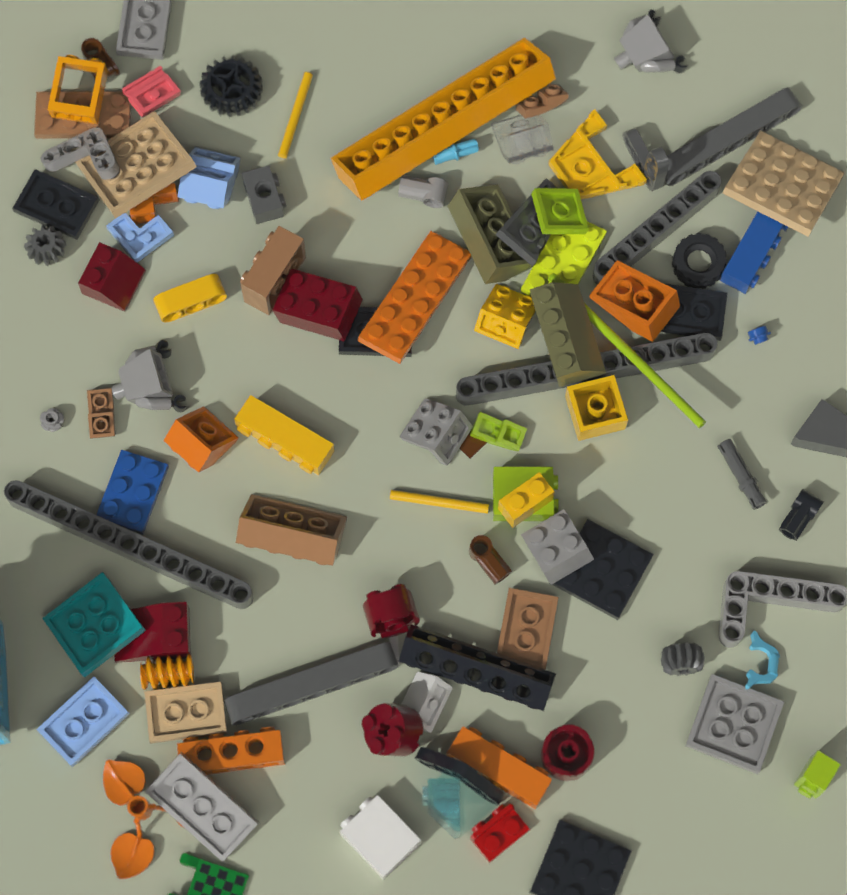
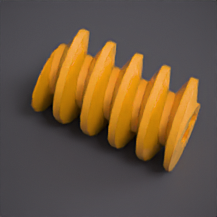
M191 654L187 655L186 662H183L180 655H177L176 662H173L170 655H167L165 663H162L160 656H157L155 664H152L150 657H147L145 664L140 663L142 689L146 690L149 682L153 689H157L159 681L163 688L168 687L169 681H171L174 688L178 687L180 680L183 686H188L190 679L194 685V666Z

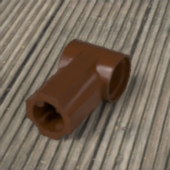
M478 535L471 540L469 547L470 557L479 564L494 585L500 583L512 573L510 567L492 546V542L487 536ZM476 544H484L487 552L479 554L474 550V546Z

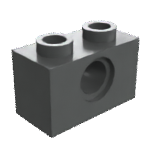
M270 166L243 172V183L256 225L284 217L285 199L283 193L278 194L276 187L280 186L276 173H271ZM262 192L271 193L267 197L260 196Z

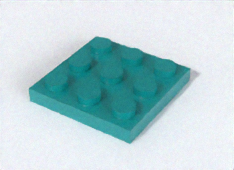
M101 572L42 618L83 677L88 676L146 631L104 572Z

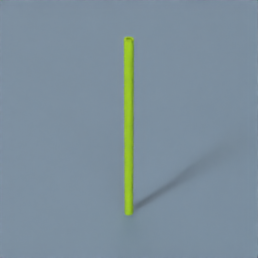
M555 273L548 277L550 283H564ZM584 302L590 322L699 429L703 427L706 421Z

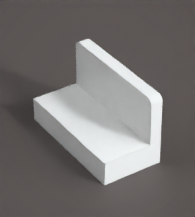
M417 672L401 705L415 709L422 719L423 731L431 733L453 687L437 676Z

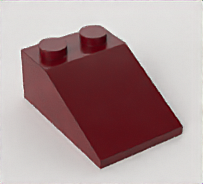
M187 602L159 603L131 609L146 631L114 655L115 663L146 661L147 657H150L152 661L156 660L157 656H160L161 660H166L167 655H170L171 659H176L177 655H180L182 659L187 658V655L191 654L190 609Z

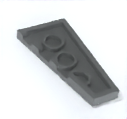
M545 178L537 188L557 187ZM532 195L527 198L496 233L497 237L531 266L537 261L539 251L544 244L546 234L541 232Z

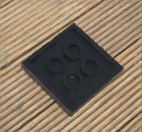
M587 519L579 534L594 560L552 585L618 620L654 554Z
M559 820L529 893L533 895H614L632 850Z

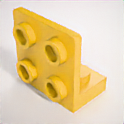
M495 284L481 307L474 331L519 349L526 328L535 313L532 298L513 291L506 286Z

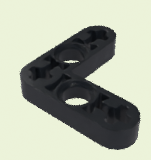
M420 747L415 756V760L435 771L457 778L492 804L499 805L505 795L502 790L475 769L458 759L425 747Z

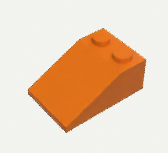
M618 260L589 295L590 299L631 331L652 342L680 307L676 289Z

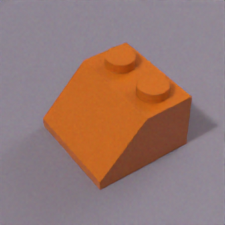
M203 406L176 419L163 441L188 462L190 467L197 472H201L213 466L239 437Z

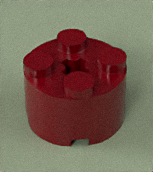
M397 584L390 590L383 592L375 590L366 595L367 600L363 604V610L372 637L376 638V634H380L381 638L398 636L408 632V626L412 623L416 626L419 624L420 619L412 593L406 589L405 584Z
M379 704L373 707L368 715L363 717L361 722L364 729V738L371 753L381 756H408L417 750L420 745L418 743L419 737L423 735V722L419 713L406 705Z
M571 724L562 725L553 729L546 736L541 750L542 765L552 777L562 781H574L588 771L594 758L595 749L590 736L584 729ZM566 748L571 749L572 755L569 758L564 757L563 751Z

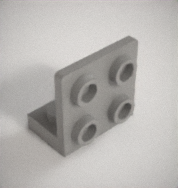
M426 398L401 433L400 438L403 441L430 450L441 464L448 466L473 428V425L461 410Z

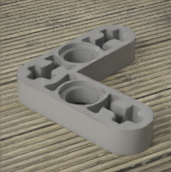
M98 127L91 128L46 150L41 155V162L49 172L62 169L90 155L99 176L104 180L114 178L120 170L103 130ZM79 147L77 150L70 152L73 148ZM106 151L104 154L97 156L100 152Z

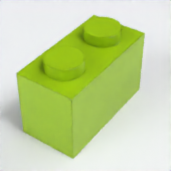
M818 750L808 760L794 785L798 787V792L803 796L816 799L827 789L841 764Z

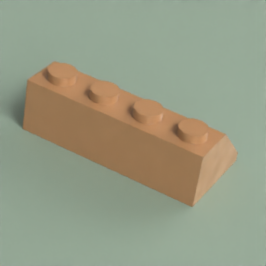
M251 494L239 517L236 543L248 548L267 550L273 554L280 553L292 556L295 559H306L320 565L333 566L338 555L347 516Z

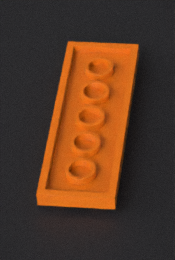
M430 231L359 335L358 342L401 364L471 259L470 252Z

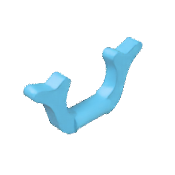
M753 631L750 635L752 644L749 646V649L751 651L760 650L767 654L769 658L768 671L766 675H761L753 670H749L746 673L748 681L745 688L747 690L755 684L772 683L778 676L779 652L775 647L764 642L756 631Z

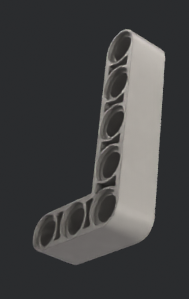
M734 571L727 577L723 586L719 641L728 648H733L740 643L745 634L748 601L839 612L847 604V588L840 584ZM734 580L740 582L742 589H733L730 582ZM763 584L767 588V592H758L755 585ZM780 588H789L792 596H784ZM811 590L815 592L817 599H809L806 596V591ZM831 594H838L842 599V603H835L831 599ZM736 605L740 613L732 614L729 612L728 606ZM725 630H735L738 638H729Z

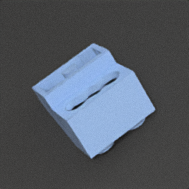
M195 147L189 155L197 167L180 178L178 197L183 198L188 203L199 202L207 204L208 207L213 209L224 208L230 200L241 158Z

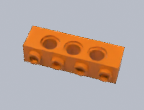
M275 727L261 728L259 733L251 734L248 730L234 732V736L224 737V734L209 735V739L198 740V737H189L183 739V743H177L178 755L182 752L207 775L285 765L280 730H275ZM255 742H259L264 746L263 750L258 754H253L249 751L250 746ZM228 746L238 748V752L234 757H226L224 755V750ZM209 749L212 751L210 759L206 761L198 759V755L202 750Z

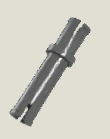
M732 439L721 442L717 447L739 483L738 488L741 492H744L753 510L761 508L767 503V500L757 485V479L753 478Z

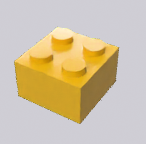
M615 375L567 386L565 398L578 441L626 429L628 418Z

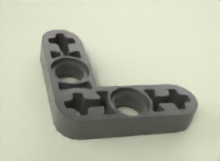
M636 128L623 132L624 143L635 164L646 177L648 189L654 191L662 188L669 167L664 149L658 147L648 151Z

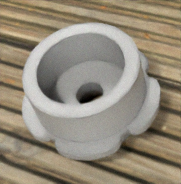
M50 408L47 412L44 411L40 415L41 427L46 431H58L64 422L63 414L59 413L58 409Z

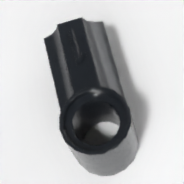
M802 489L792 504L791 511L782 522L779 531L785 537L797 541L808 522L813 520L824 501Z

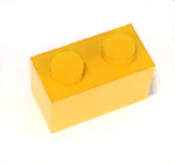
M539 472L500 499L498 510L511 527L514 528L551 502L555 491Z

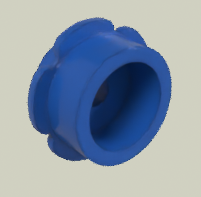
M766 325L748 332L750 338L748 341H754L755 345L768 340L767 335H770L771 331L768 332Z

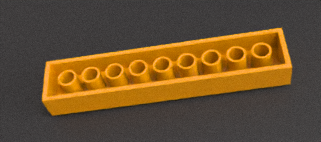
M524 37L331 157L338 178L363 201L556 80L550 57Z

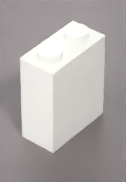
M377 795L374 799L371 797L367 798L360 805L361 811L355 817L350 815L340 825L342 827L340 835L384 880L421 844V840Z

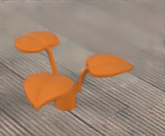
M106 760L103 784L107 797L116 805L123 806L127 804L128 812L135 817L134 823L137 829V837L131 833L122 834L115 839L111 847V860L117 878L128 879L139 875L147 869L154 857L153 843L148 839H141V820L148 819L153 810L167 811L160 805L151 804L142 796H136V794L143 791L146 783L145 774L139 766L131 762Z

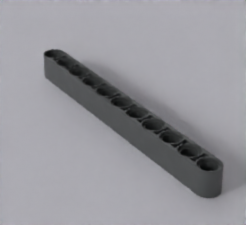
M702 333L631 346V348L654 371L711 360L717 348V340L712 334ZM706 344L711 350L704 351L699 345ZM619 349L600 352L603 364L605 362H613L616 365L615 368H608L604 364L606 374L559 387L550 361L461 378L456 385V399L460 404L469 406L567 388V386L615 375V378L642 374V372L629 362L628 358ZM676 349H684L687 354L680 355L676 352ZM659 353L663 356V359L657 360L652 354ZM542 375L545 380L538 382L533 379V376ZM512 379H517L521 382V384L518 386H513L509 383V381ZM492 383L497 386V389L490 391L485 388V385ZM464 388H470L471 390H473V393L470 395H465L461 392V390Z
M14 480L5 486V497L11 506L235 608L246 609L253 602L251 587L242 580L24 482ZM15 491H23L21 497L17 499L12 498V494ZM44 500L45 504L42 508H34V504L37 501ZM59 511H68L64 518H56V514ZM81 521H90L88 527L84 529L78 528V524ZM103 531H112V535L109 538H100ZM127 540L135 542L130 549L122 548L123 543ZM149 550L157 551V555L153 559L145 558V554ZM172 560L180 562L176 569H168V563ZM195 570L203 572L199 579L189 578L191 572ZM221 580L225 582V586L220 590L212 588L215 581ZM243 590L248 593L247 597L243 600L235 598V594L238 591Z

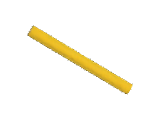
M304 72L279 149L278 156L284 159L287 158L313 77L309 72Z
M391 490L390 499L486 514H488L489 504L398 490Z

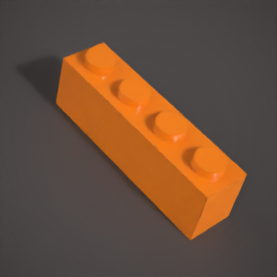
M462 726L449 748L447 756L468 764L496 787L531 808L536 809L551 784L552 779L548 777L549 772L539 766H536L534 769L526 764L527 760L517 753L511 755L504 751L505 747L495 740L489 742L482 738L483 734L473 727L467 729Z

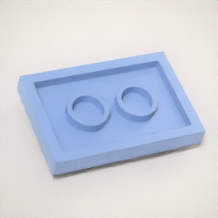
M93 676L36 730L73 768L129 715V712Z

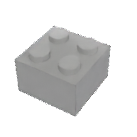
M565 509L521 534L550 585L594 560Z

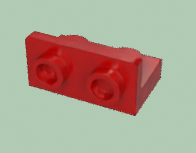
M511 803L508 806L500 805L491 813L494 816L487 823L482 820L471 829L473 834L470 836V840L489 863L530 831Z

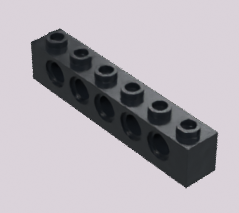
M411 624L406 634L398 661L409 667L419 668L430 672L432 675L442 676L454 680L458 684H465L482 692H489L501 696L505 700L515 701L531 709H539L541 711L545 709L556 676L554 672Z

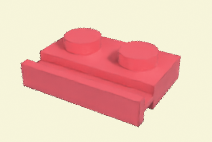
M161 66L122 89V93L128 97V101L142 118L180 96L181 90L169 75L164 73Z

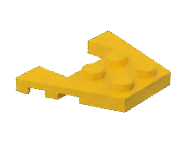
M596 109L589 114V117L584 123L580 124L571 138L567 139L549 160L550 168L565 188L578 189L581 200L643 186L647 182L646 177L636 164L614 175L590 143L589 139L607 128V124Z

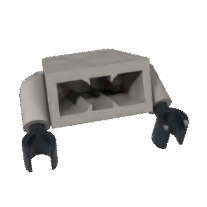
M651 9L648 15H643L629 21L623 37L620 39L625 51L614 57L621 70L633 63L639 72H667L674 70L680 74L688 67V65L682 66L679 64L685 60V57L682 55L678 56L675 61L673 60L674 55L657 28L661 17L653 18L656 13L655 10Z
M166 340L159 341L157 347L148 346L132 352L125 365L118 371L121 383L112 386V393L117 400L126 397L129 402L136 404L139 408L150 410H170L173 407L177 412H184L187 409V406H178L176 403L178 401H185V396L177 395L174 400L169 398L173 396L163 359L171 356L172 349L162 350V348L168 347Z

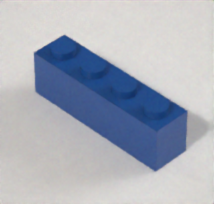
M757 212L724 269L720 281L746 294L749 287L754 289L760 278V275L757 274L759 269L766 268L771 259L768 253L771 248L776 250L782 239L779 234L782 229L786 231L788 226Z

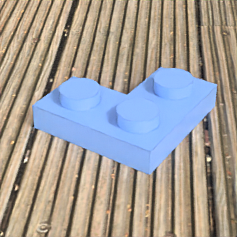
M127 213L120 215L106 225L111 235L137 263L174 236L173 231L159 215L140 229Z

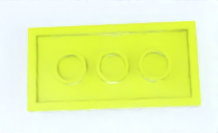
M587 221L589 230L586 234H551L536 264L522 285L521 292L531 297L530 289L549 284L548 277L553 273L564 283L579 285L607 231Z

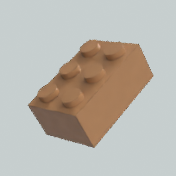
M278 226L275 232L271 231L265 241L266 246L262 251L256 253L253 259V266L249 271L246 270L240 279L244 302L267 315H270L290 269L299 270L306 259L304 239L281 226Z

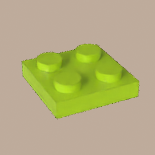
M534 188L531 195L542 234L587 233L589 227L578 189Z

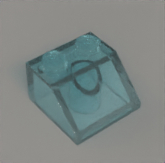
M459 778L428 779V785L423 786L422 806H428V814L454 839H459Z

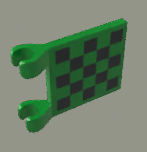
M183 853L180 857L181 865L196 869L187 895H243L249 875Z

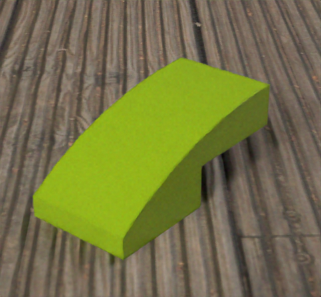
M479 412L470 436L492 445L518 452L527 428L504 419L501 421Z

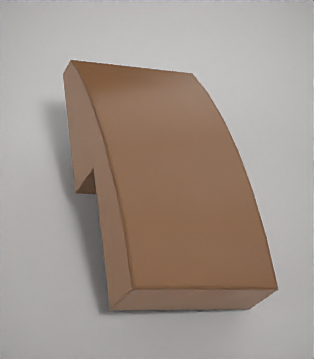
M550 84L546 88L538 90V98L530 96L517 103L516 110L524 118L534 117L556 108L568 99L569 94L559 85Z
M112 388L87 390L90 439L114 437L115 417Z

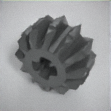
M43 224L39 231L33 228L32 232L34 235H26L28 242L24 245L25 250L28 251V258L34 259L38 265L44 261L45 265L49 266L50 260L58 263L57 256H64L65 252L62 248L66 247V242L62 239V232H56L53 226L46 229Z
M688 642L671 644L663 648L661 652L663 672L669 675L687 676L688 674H695L703 670L704 652H702V647L698 644H689Z

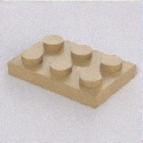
M221 682L145 691L150 744L183 740L189 737L227 734Z

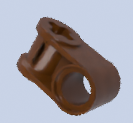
M88 38L83 41L81 51L84 60L89 61L90 58H95L105 63L108 69L107 79L113 75H120L114 60L108 55L98 39ZM92 50L98 51L93 55L88 54ZM91 72L94 79H96L97 73Z

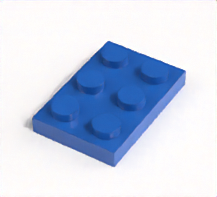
M121 450L96 515L143 535L169 468L168 464Z

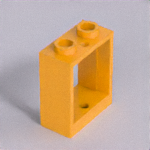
M74 55L58 56L47 108L52 118L98 125L108 76V69L105 63L95 58H90L88 61L81 60ZM65 68L97 73L90 107L59 102Z

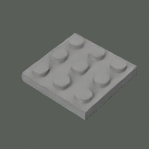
M711 674L685 746L759 774L784 701L753 689L747 690L745 686Z

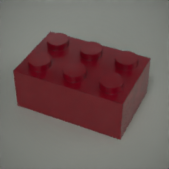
M291 268L272 311L282 324L345 342L363 299L356 286Z

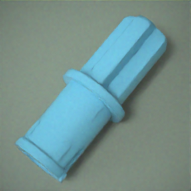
M471 139L455 145L452 144L433 156L435 165L454 159L458 161L459 157L478 152L477 140Z

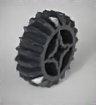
M232 55L231 60H227L224 56L222 57V62L214 59V67L207 65V72H202V80H200L199 85L201 97L204 98V103L210 106L212 112L218 109L220 116L227 112V116L230 118L234 112L240 117V111L244 110L248 113L249 106L255 108L256 100L261 99L263 85L261 84L262 77L258 75L259 70L257 67L253 68L251 61L245 63L243 57L236 61L235 56ZM240 76L246 78L249 81L250 86H247L244 82L240 81ZM213 86L222 92V97L213 91Z

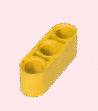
M209 274L159 293L153 298L161 321L167 323L219 304L227 298V294L219 275Z

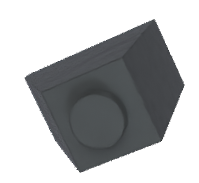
M821 399L794 436L791 445L847 457V416Z

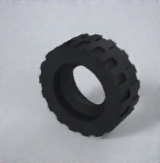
M697 233L695 235H688L687 238L681 240L675 249L672 261L674 274L687 287L705 289L708 286H713L716 281L720 280L727 263V254L723 249L724 246L718 242V239L711 237L709 234ZM697 250L706 252L711 258L710 267L702 272L695 271L688 265V256Z

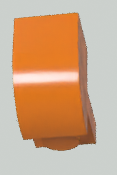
M169 184L147 200L130 209L132 221L135 224L148 223L156 217V204L179 202L176 184Z

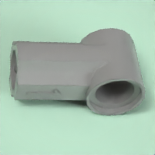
M403 175L400 181L398 196L422 201L426 206L432 208H441L444 204L448 182L437 177H430L428 180Z

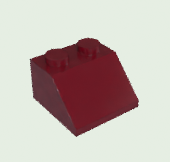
M99 242L78 285L83 295L125 312L146 269L122 251Z

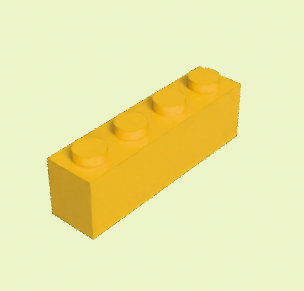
M252 395L249 396L234 418L237 430L241 434L257 438V442L267 449L272 447L279 452V456L289 462L294 460L300 464L299 467L309 474L314 472L319 475L335 452L333 443Z

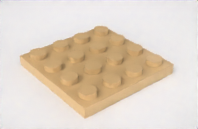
M155 111L108 140L120 169L114 178L109 180L102 179L96 171L90 155L75 162L115 219L197 167L194 160ZM106 151L100 152L97 156L104 154Z
M760 130L725 186L723 194L809 237L845 173Z

